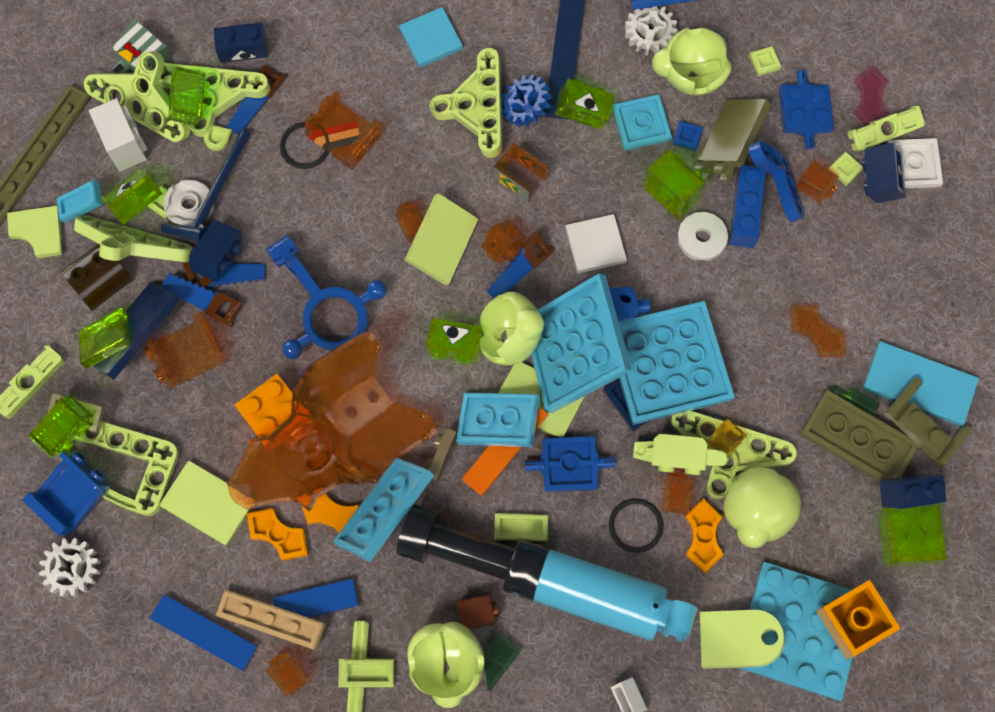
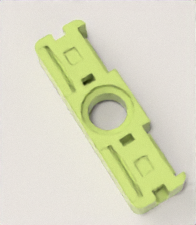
M912 106L904 112L890 114L869 123L870 125L860 129L849 130L848 137L854 141L851 144L853 151H861L921 128L925 122L920 107ZM884 122H888L891 126L889 135H884L881 131V126Z
M44 346L46 350L30 366L26 364L9 382L11 386L0 395V413L7 419L12 418L64 364V359L50 346ZM27 376H33L35 380L33 386L28 389L23 388V379Z

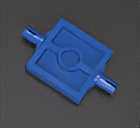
M802 70L796 72L798 84L781 85L778 89L783 133H795L804 136V148L814 149V135L818 133H832L834 130L829 85L808 84L807 71L803 70L802 72Z
M595 436L542 438L543 453L541 459L525 460V471L541 470L544 478V492L598 490L597 475L599 469L615 468V457L599 458L595 446Z

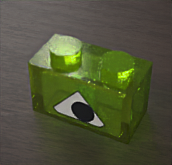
M567 79L560 89L554 115L595 129H601L609 119L614 94L606 92L603 88L585 85L580 80Z
M138 168L102 196V202L113 216L124 225L163 193L151 177Z
M432 318L425 346L426 353L436 360H445L447 357L456 359L455 361L462 365H470L471 362L477 363L483 327Z

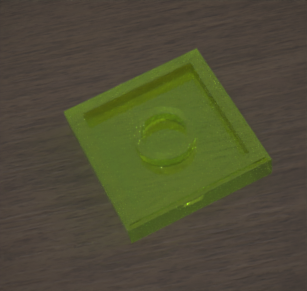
M122 307L78 331L80 364L85 369L130 345L127 312Z

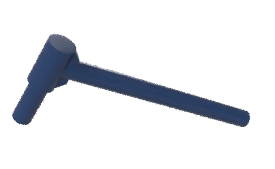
M244 129L240 131L195 220L182 226L163 223L161 225L162 233L177 235L183 239L199 241L207 231L204 223L250 136L248 131Z

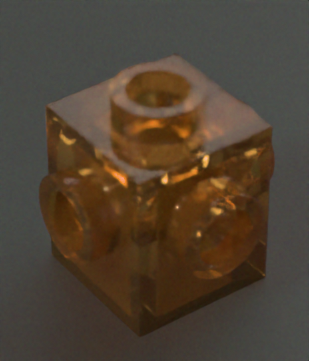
M508 220L491 227L486 232V239L481 247L487 252L488 257L497 263L506 260L511 261L515 255L519 254L520 250L518 248L527 237Z

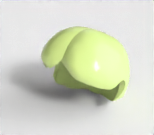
M687 27L682 29L671 38L665 48L658 50L652 59L653 70L658 75L665 77L678 91L694 96L708 94L717 90L725 83L732 69L731 62L727 59V46L723 37L707 28L689 30ZM691 70L698 75L695 77H688Z
M505 292L491 300L485 306L480 316V323L484 332V336L480 339L481 351L489 361L498 365H514L528 358L536 349L544 329L543 317L535 305L517 292ZM504 331H506L507 333V339L505 340V342H503L501 339V335Z
M756 467L739 473L731 481L723 509L727 521L737 530L740 542L749 548H759L766 542L781 538L792 529L800 517L801 498L797 488L788 478L781 476L771 468Z
M457 622L429 624L419 629L409 642L407 656L410 679L421 692L431 695L437 705L443 708H454L459 705L464 696L471 693L479 684L484 671V652L477 637L466 626ZM445 659L450 667L449 671L446 674Z

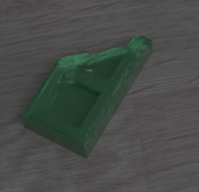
M832 385L829 390L872 416L880 406L879 402L858 390L848 389L846 392L836 385Z
M501 634L497 636L484 654L487 690L490 692L521 652L518 647Z

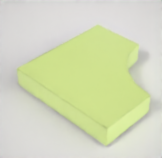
M58 206L7 213L8 235L11 239H22L30 243L37 258L63 255Z

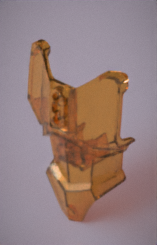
M366 330L310 364L298 374V385L292 392L291 412L270 433H262L249 439L241 460L227 481L229 494L236 504L247 510L273 503L296 502L310 511L318 497L341 483L361 485L370 482L377 484L381 473L392 464L396 457H403L420 443L429 440L438 432V427L425 411L404 406L390 400L376 380V363L381 347L372 332ZM371 391L377 393L376 398L373 400L368 399V394ZM350 406L356 408L355 413L352 415L346 413L347 408Z

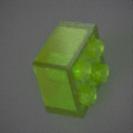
M668 149L647 169L643 189L679 221L700 201L706 182L698 171L692 170L685 164L684 159L679 154H674Z
M939 506L905 509L885 508L878 513L884 567L934 565L947 560Z

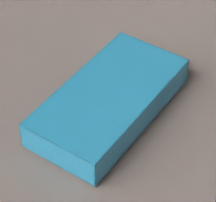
M92 180L58 197L59 220L61 222H69L78 215H83L102 206L100 183Z

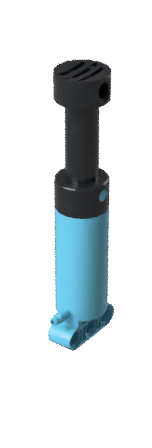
M416 504L412 505L406 516L397 544L396 553L398 556L410 558L423 564L428 555H432L504 580L503 590L505 592L649 641L654 640L657 631L666 637L668 635L677 637V640L685 642L690 636L698 608L687 602L668 600L669 591L666 587L524 540H519L514 549L439 524L440 512L426 509Z

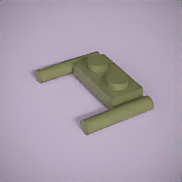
M913 378L885 412V416L889 420H893L931 459H934L938 467L944 468L971 434L972 429L967 425H963L952 439L914 402L910 404L908 401L922 385L920 379Z

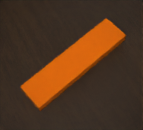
M540 407L538 409L535 432L549 416ZM488 446L461 480L479 495L483 496L522 447Z

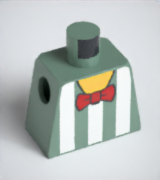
M134 19L112 46V51L118 62L110 70L112 73H128L129 71L134 73L139 57L145 52H159L164 58V63L172 56L168 47ZM149 56L147 64L150 69L154 70L156 61L152 56Z

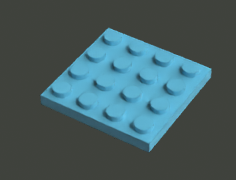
M598 273L538 309L544 320V329L540 341L531 356L545 412L554 413L632 371L606 275Z
M705 301L619 322L632 369L631 372L619 377L632 425L734 400L733 390Z
M763 562L749 610H762L773 615L783 628L785 645L781 655L773 663L763 667H743L739 669L839 702L842 701L853 657L845 659L816 611L851 591V589ZM767 631L763 635V642L767 645H773L778 640V634L775 631Z

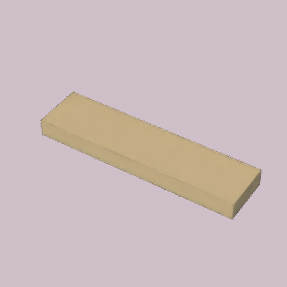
M224 590L216 613L218 617L313 650H317L326 624L229 590Z

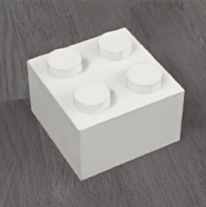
M116 98L89 110L104 147L119 172L147 160L144 155L147 147L142 137H140L138 127L126 105L121 107Z

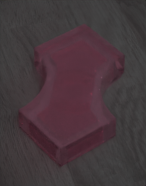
M872 65L854 80V84L860 93V102L853 111V114L865 126L889 114L882 100L883 90L889 84V81Z

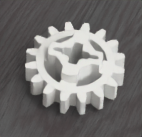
M657 6L643 8V10L636 9L634 14L629 13L628 20L625 23V38L630 39L629 46L637 45L636 52L644 49L645 55H648L649 51H653L656 54L660 48H665L671 38L677 33V20H672V12L665 14L666 7L663 6L660 10L657 9Z
M65 538L62 539L61 546L53 543L52 548L54 550L52 552H44L48 557L47 561H40L39 563L45 566V570L39 572V575L47 577L42 584L46 587L52 586L50 589L51 593L57 594L60 591V596L67 598L69 592L71 596L78 597V590L87 593L88 588L86 585L88 583L95 585L96 581L92 577L93 575L100 574V571L95 569V566L100 564L101 561L93 558L97 551L93 548L89 549L90 544L85 541L80 545V540L77 538H73L71 544ZM75 550L81 553H76L72 556L69 555L67 551ZM66 561H68V562H70V563L73 564V565L71 566V569H72L71 572H72L73 574L67 572V570H68L69 568H68V566H67L68 563H67ZM87 566L86 572L83 576L84 567ZM67 579L73 583L72 585L60 584V582H64Z

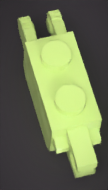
M659 434L654 438V441L635 442L633 458L652 462V465L658 466V471L674 472V468H684V474L701 475V470H708V465H719L720 467L727 465L729 460L726 451L709 449L710 443L705 438Z

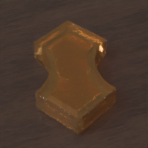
M791 306V333H798L807 337L814 344L818 357L844 358L846 356L844 331L828 326L821 319L817 306Z

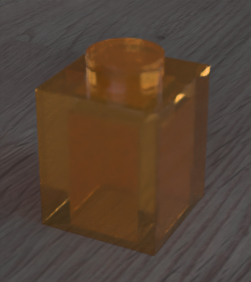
M813 160L800 178L796 188L821 204L825 197L830 200L838 187L835 186V183L839 176Z
M671 473V476L665 477L661 512L683 515L689 513L693 479L686 478L687 475L681 473Z
M280 653L269 662L270 667L265 670L287 698L293 696L311 681L289 653L285 655Z

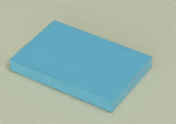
M464 393L456 442L459 445L533 447L540 402L539 395Z

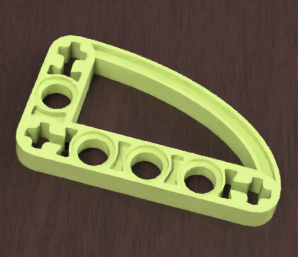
M55 421L53 439L58 455L62 451H70L67 438H71L148 461L149 464L135 500L111 489H108L103 498L122 508L144 516H152L159 511V504L166 494L179 458V451L173 443L102 422L99 435L96 438L89 439L86 436V429L80 428V431L75 428L68 427L67 431H65V427L62 426L63 423ZM116 433L124 435V441L119 446L111 444V437ZM141 440L148 441L149 447L147 451L137 453L135 450L136 444ZM155 443H158L156 445L158 450L166 451L169 447V451L173 455L163 460L162 455L154 452ZM156 472H162L164 474V481L158 486L152 485L150 481L151 476ZM149 487L154 491H159L158 495L153 493L151 496L154 506L144 510L145 507L141 503L143 500L147 501L150 496V492L146 491V488Z

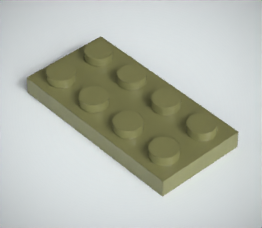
M829 390L824 392L800 433L802 437L877 481L902 477L918 448V445L910 437Z

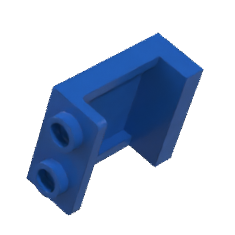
M62 451L59 455L62 461L37 492H28L22 500L58 536L71 535L111 487L105 480V475L98 469L92 468L86 462L87 458L78 451Z

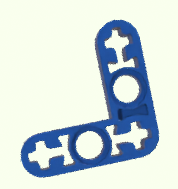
M762 140L749 145V154L755 165L773 175L782 207L788 220L795 222L804 218V210L789 163L784 154Z

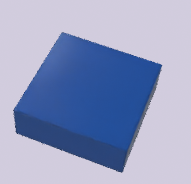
M679 121L672 145L696 151L703 127Z

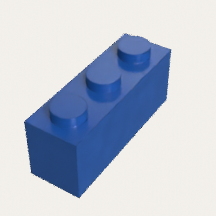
M743 165L739 168L736 176L729 245L753 249L758 240L766 172L761 168Z

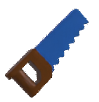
M263 65L257 73L265 75L274 82L270 86L269 93L263 98L245 97V100L240 102L241 106L237 107L238 112L233 114L234 118L229 120L230 124L226 125V128L232 129L234 133L239 135L240 131L248 126L268 99L275 94L286 80L287 75L279 74L268 66ZM259 82L254 88L258 89V86L262 85V83Z
M539 231L534 232L521 244L519 255L514 256V260L509 262V266L505 267V271L500 272V277L495 278V283H491L490 288L486 289L492 299L508 292L533 268L536 269L554 252L553 246L548 245ZM534 244L541 251L537 256L533 251Z
M190 263L183 264V269H186V282L191 281L193 285L198 284L200 288L205 287L208 289L213 288L215 285H229L230 283L235 285L237 282L243 284L244 281L250 283L252 280L258 282L259 279L265 281V266L263 264H231L229 272L226 275L223 274L218 282L203 276L196 283V273L190 271Z
M170 272L162 284L163 288L175 293L181 299L205 311L207 315L231 328L234 325L232 323L243 305L224 293H213L211 289L200 288L198 284L193 285L191 281L186 282L184 278L179 279L177 275L172 276ZM230 302L231 305L224 317L222 318L217 315L222 305Z

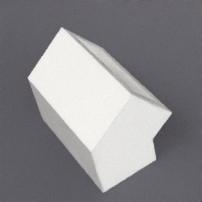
M633 677L611 687L621 712H644L647 710Z

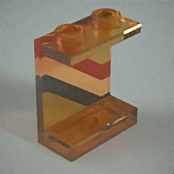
M335 91L331 96L324 98L320 109L315 114L312 113L305 121V133L307 138L353 170L382 136L383 124L377 119H374L371 124L340 103V93Z
M202 311L192 316L195 323L155 342L150 337L146 341L148 345L144 348L150 362L155 361L158 369L154 370L160 384L165 383L169 389L226 363Z

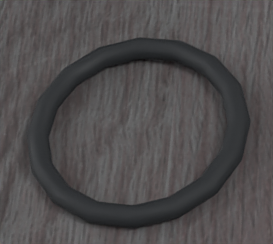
M297 123L288 128L282 135L280 142L281 155L288 164L295 168L308 169L316 167L329 154V137L324 129L315 123ZM303 127L314 128L317 131L321 130L326 141V148L321 157L307 164L296 163L291 160L285 150V142L290 133Z
M635 498L625 500L617 505L610 515L609 531L611 538L620 548L627 552L641 553L649 551L658 544L663 535L664 524L661 514L653 504L646 500ZM631 504L644 505L649 508L656 516L658 522L657 534L653 541L639 548L629 547L622 543L614 529L615 517L618 512Z

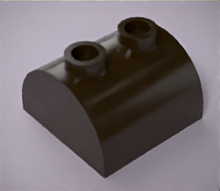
M100 244L94 246L60 272L91 311L133 281L118 261L107 260L99 256Z

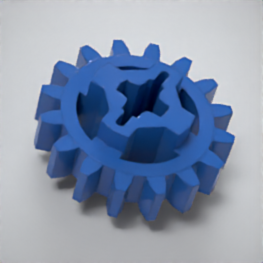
M531 74L528 79L525 75H522L521 81L518 82V80L514 79V85L512 87L507 85L508 92L501 95L505 100L501 102L502 114L511 124L515 123L518 127H521L522 123H524L528 127L531 120L537 123L539 115H546L543 110L551 107L547 101L552 99V95L549 93L551 89L541 77L536 78L534 74Z

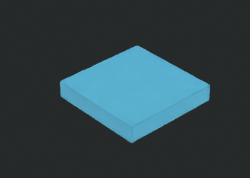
M443 7L399 25V30L419 68L463 49V45Z
M659 94L612 104L613 114L624 151L672 140Z

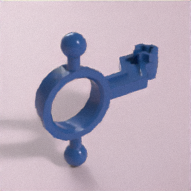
M287 235L266 248L267 253L279 268L285 264L311 297L303 311V327L306 334L297 340H287L282 346L284 356L289 359L299 358L303 348L311 342L328 351H342L354 346L363 336L367 326V311L364 305L372 299L380 300L385 297L387 293L385 283L380 280L371 281L367 286V291L359 297L352 291L341 287H327L320 290L301 262L295 257L299 254V251ZM329 298H339L347 301L357 314L358 324L355 332L349 338L340 342H330L322 339L315 332L312 325V315L315 308Z

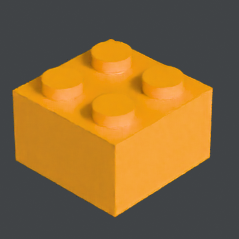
M275 374L234 405L269 452L312 421L307 411L278 374Z
M870 580L816 611L846 660L855 657L901 629Z

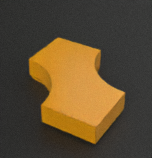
M324 490L299 499L308 525L326 524L334 528L338 533L359 507L358 505H338L329 499Z
M703 498L684 518L688 521L692 530V544L685 555L705 574L724 554L716 541V528L722 516Z
M274 508L247 513L251 540H263L271 543L278 550L282 561L309 556L305 530L302 528H290L282 524L276 517Z

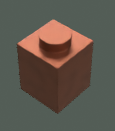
M489 595L457 601L461 624L472 630L495 625L494 618L499 617L496 601H490Z

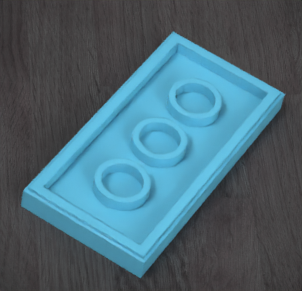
M879 341L862 389L895 401L913 378H918L922 381V385L908 402L910 404L914 402L926 414L962 427L965 424L979 378Z
M396 457L333 542L339 548L371 562L434 475L430 470Z

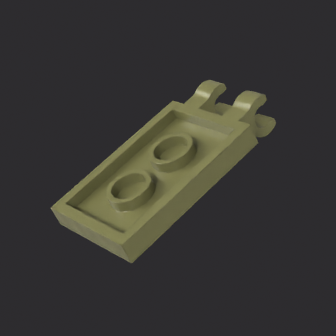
M726 99L697 159L699 163L695 165L693 170L694 173H702L701 180H711L714 173L722 174L720 181L729 182L732 179L735 167H742L749 153L748 147L753 144L771 106L767 99Z

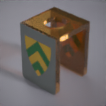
M513 143L495 164L494 180L529 203L531 201V188L507 172L506 169L513 161H516L546 182L548 180L549 167Z

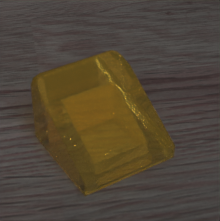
M726 419L708 439V442L714 450L726 451L728 456H730L747 437V434L729 419Z

